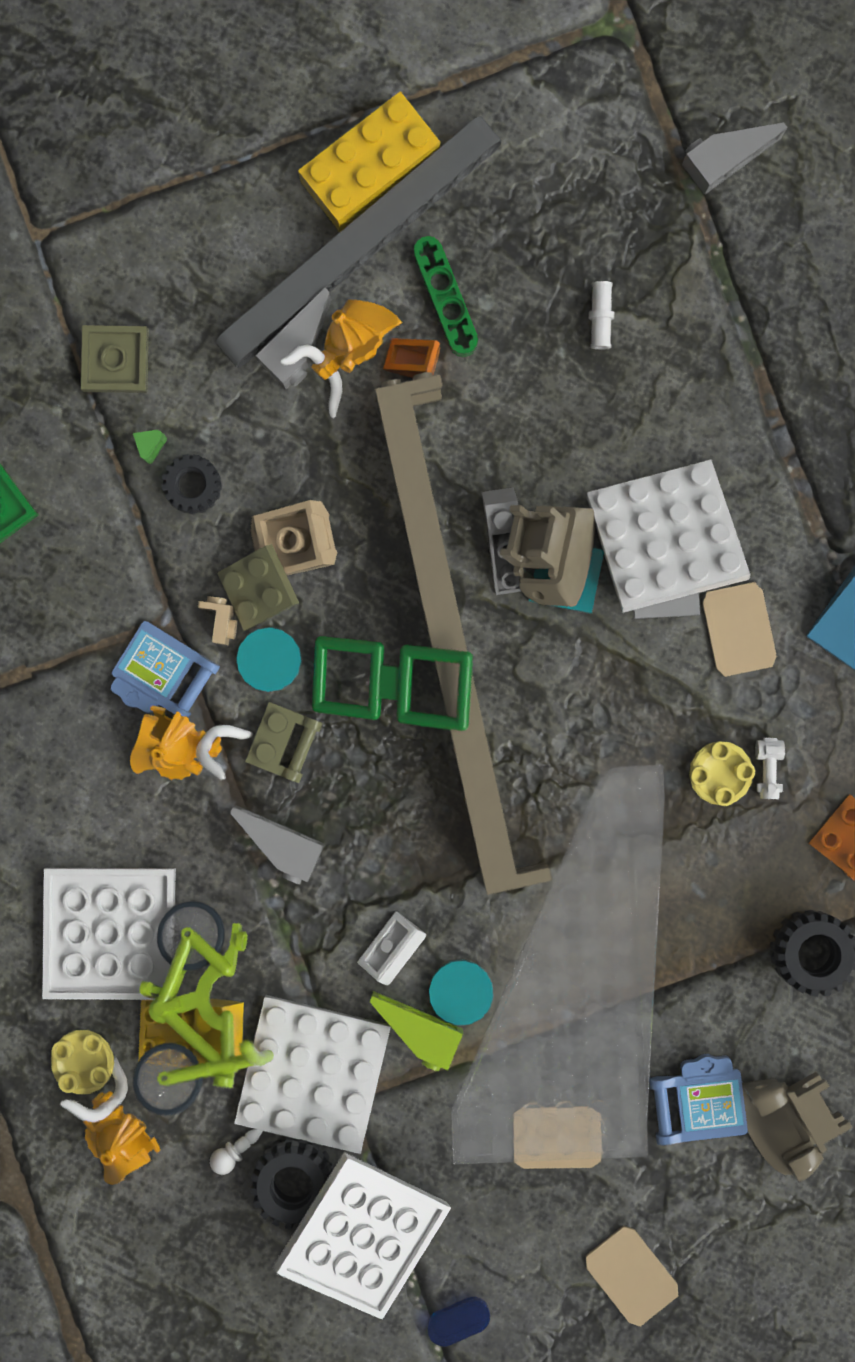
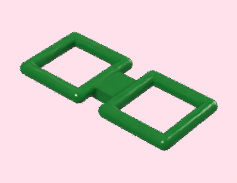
M327 636L316 638L312 691L313 711L377 720L381 716L382 699L397 700V720L402 724L456 731L468 729L473 656L469 651L404 645L400 649L399 666L383 664L384 645L381 642ZM327 650L371 654L368 706L325 701ZM413 659L459 664L456 717L410 711Z

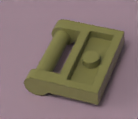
M269 702L245 762L300 783L303 775L300 773L316 731L320 732L323 723ZM297 723L305 727L287 768L280 765Z

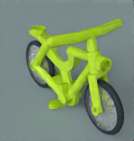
M189 901L178 904L164 915L157 931V945L162 957L170 964V968L162 987L148 981H142L140 985V994L154 999L149 1006L150 1017L158 1023H167L208 1061L200 1064L197 1057L188 1048L175 1043L157 1045L149 1049L140 1058L133 1074L135 1095L145 1109L162 1116L178 1114L191 1106L200 1093L202 1079L214 1077L213 1086L233 1088L234 1075L239 1069L255 1065L263 1066L274 1058V1053L271 1050L266 1049L262 1052H257L253 1044L247 1040L241 1042L239 1046L242 1055L235 1056L233 1014L226 1010L219 1016L211 1006V988L219 977H232L235 974L238 951H245L247 932L241 931V924L233 923L230 945L227 952L222 956L220 951L225 939L223 922L219 914L212 907L201 902ZM211 964L201 976L195 992L177 997L186 971L198 970ZM198 1009L201 1018L211 1028L220 1031L221 1055L178 1014Z

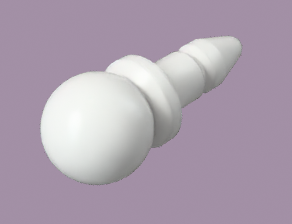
M252 1129L245 1136L238 1139L234 1145L227 1142L225 1148L215 1150L210 1157L212 1170L220 1175L230 1173L234 1169L236 1161L240 1162L243 1160L240 1153H243L251 1144H254L263 1131Z

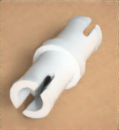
M596 281L592 282V311L589 312V320H592L591 349H610L611 320L614 319V312L611 311L612 282Z

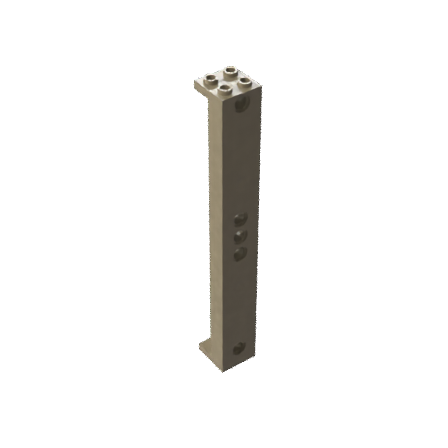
M425 372L413 376V381L401 383L400 379L385 381L381 383V388L375 389L431 646L433 648L467 651L413 406L432 403L442 399L440 390L442 388L440 375L433 376L432 372ZM435 661L447 716L456 717L459 664ZM472 675L469 727L465 731L450 730L486 893L489 895L552 881L550 868L545 862L515 869Z

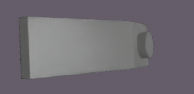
M783 122L714 134L705 141L699 138L685 150L687 154L682 166L705 195L779 141L788 127Z
M326 288L307 304L256 355L259 363L285 389L291 384L294 387L297 386L306 377L307 372L305 370L309 367L311 359L303 357L291 365H283L280 361L297 346L308 344L316 347L331 303L330 292Z
M239 806L232 808L231 815L278 870L284 872L283 878L296 884H300L302 880L306 882L310 880L325 845L324 843Z

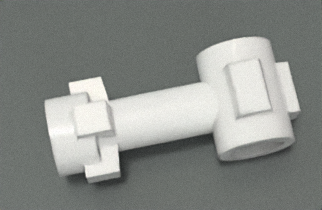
M763 738V740H757L755 745L756 759L763 760V783L757 784V792H760L761 799H779V792L783 791V784L776 783V760L784 759L785 744L784 741L777 740V738Z

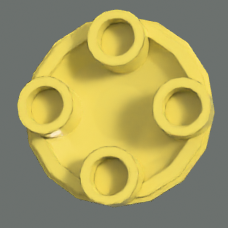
M717 741L705 745L696 753L690 765L689 777L692 788L701 799L711 804L728 806L738 801L747 793L755 776V768L742 748L731 742Z
M75 1030L64 1035L53 1046L51 1069L59 1088L63 1092L91 1094L100 1090L110 1080L114 1068V1055L109 1043L101 1035L90 1030Z

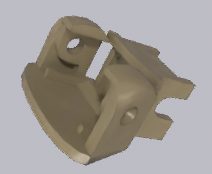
M511 505L510 512L514 515L509 543L507 549H501L500 555L514 565L513 573L515 576H520V590L526 597L540 605L576 606L585 586L595 537L594 510L592 508L536 506L533 512L526 510L521 505ZM523 568L549 569L548 575L550 580L536 579Z
M817 1072L810 1074L789 1087L785 1082L779 1083L775 1078L742 1082L749 1136L763 1158L776 1171L784 1175H793L798 1182L806 1180L819 1167L824 1159L822 1154L827 1151L825 1143L853 1128L839 1111L831 1114L820 1094L829 1085L825 1079H821Z

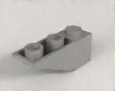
M514 488L482 492L495 593L500 595L521 592L519 587L520 576H515L513 573L514 565L500 555L501 549H507L514 520V515L510 512V506L518 505Z

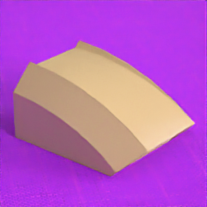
M309 500L252 516L251 535L255 551L272 544L286 575L335 564L337 551L331 531L329 513L321 501Z

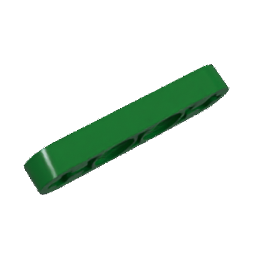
M422 237L414 247L416 264L451 351L459 357H468L477 349L478 336L441 243L435 237ZM427 245L430 250H437L434 252L436 266L430 269L428 257L426 255L420 256L423 253V247ZM437 274L447 276L449 279L448 287L444 290L433 288L431 285L433 276ZM453 303L459 306L461 315L457 319L449 320L444 317L442 311L447 304ZM464 321L467 325L461 326L465 338H472L469 341V348L466 349L462 345L456 346L455 344L458 341L456 328L451 332L448 329L457 327Z

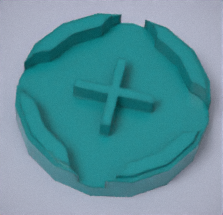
M270 627L257 629L249 634L239 646L237 654L238 671L244 681L253 688L266 692L282 690L291 684L299 674L302 663L300 648L294 639L283 630Z
M465 959L452 960L442 965L433 976L429 987L430 1003L436 1014L445 1022L458 1026L469 1025L482 1019L490 1009L494 997L492 981L487 972L478 964Z

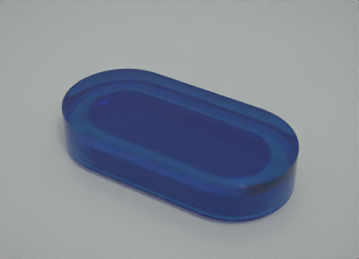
M469 1297L435 1312L428 1321L429 1338L436 1345L445 1347L482 1332L490 1322L489 1307L483 1299Z

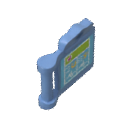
M144 621L112 671V675L116 679L111 685V690L121 697L126 706L139 708L147 714L153 713L150 710L152 705L157 707L160 705L173 714L178 711L182 716L189 718L191 706L211 674H216L220 666L151 623ZM193 662L199 664L201 668L180 702L176 704L170 699Z
M702 1054L696 1059L684 1060L680 1067L681 1075L649 1078L650 1089L654 1090L659 1132L656 1133L657 1145H670L687 1141L745 1135L747 1133L741 1073L738 1069H733L731 1059L728 1056L716 1057ZM676 1087L681 1131H672L667 1088Z

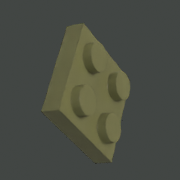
M82 325L81 390L83 392L147 393L149 337L147 326Z
M272 544L258 549L217 572L244 631L252 629L299 604Z

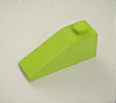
M373 991L370 1003L417 1058L423 1060L421 1064L435 1071H440V1068L449 1070L463 1036V1028Z

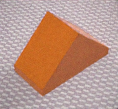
M392 338L383 369L411 378L425 372H432L433 375L440 353V342L436 340Z

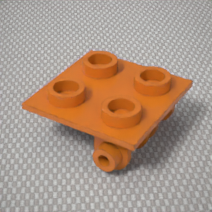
M849 794L809 842V845L837 865L854 881L855 798Z

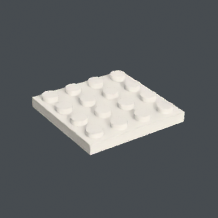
M712 460L587 492V500L590 508L594 510L595 526L623 613L749 580L750 572Z
M44 868L42 999L154 1000L140 994V985L142 981H148L162 987L170 968V964L165 961L158 949L157 931L164 915L175 906L176 868ZM175 915L168 922L164 932V945L171 958L175 955Z
M266 995L253 1046L257 1052H262L266 1049L271 1050L274 1053V1058L263 1066L255 1065L248 1067L234 1124L361 1154L391 1026L382 1022Z
M344 1152L273 1267L276 1273L383 1319L451 1207L446 1201Z

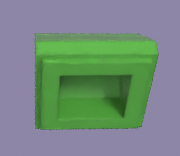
M159 430L133 433L140 457L146 463L152 464L166 443L167 437Z

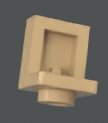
M207 596V602L198 601L197 608L216 611L212 643L229 646V639H235L237 620H232L234 608L226 605L227 599Z

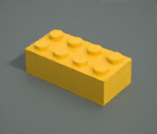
M400 91L298 170L300 181L338 231L341 232L440 148V140Z

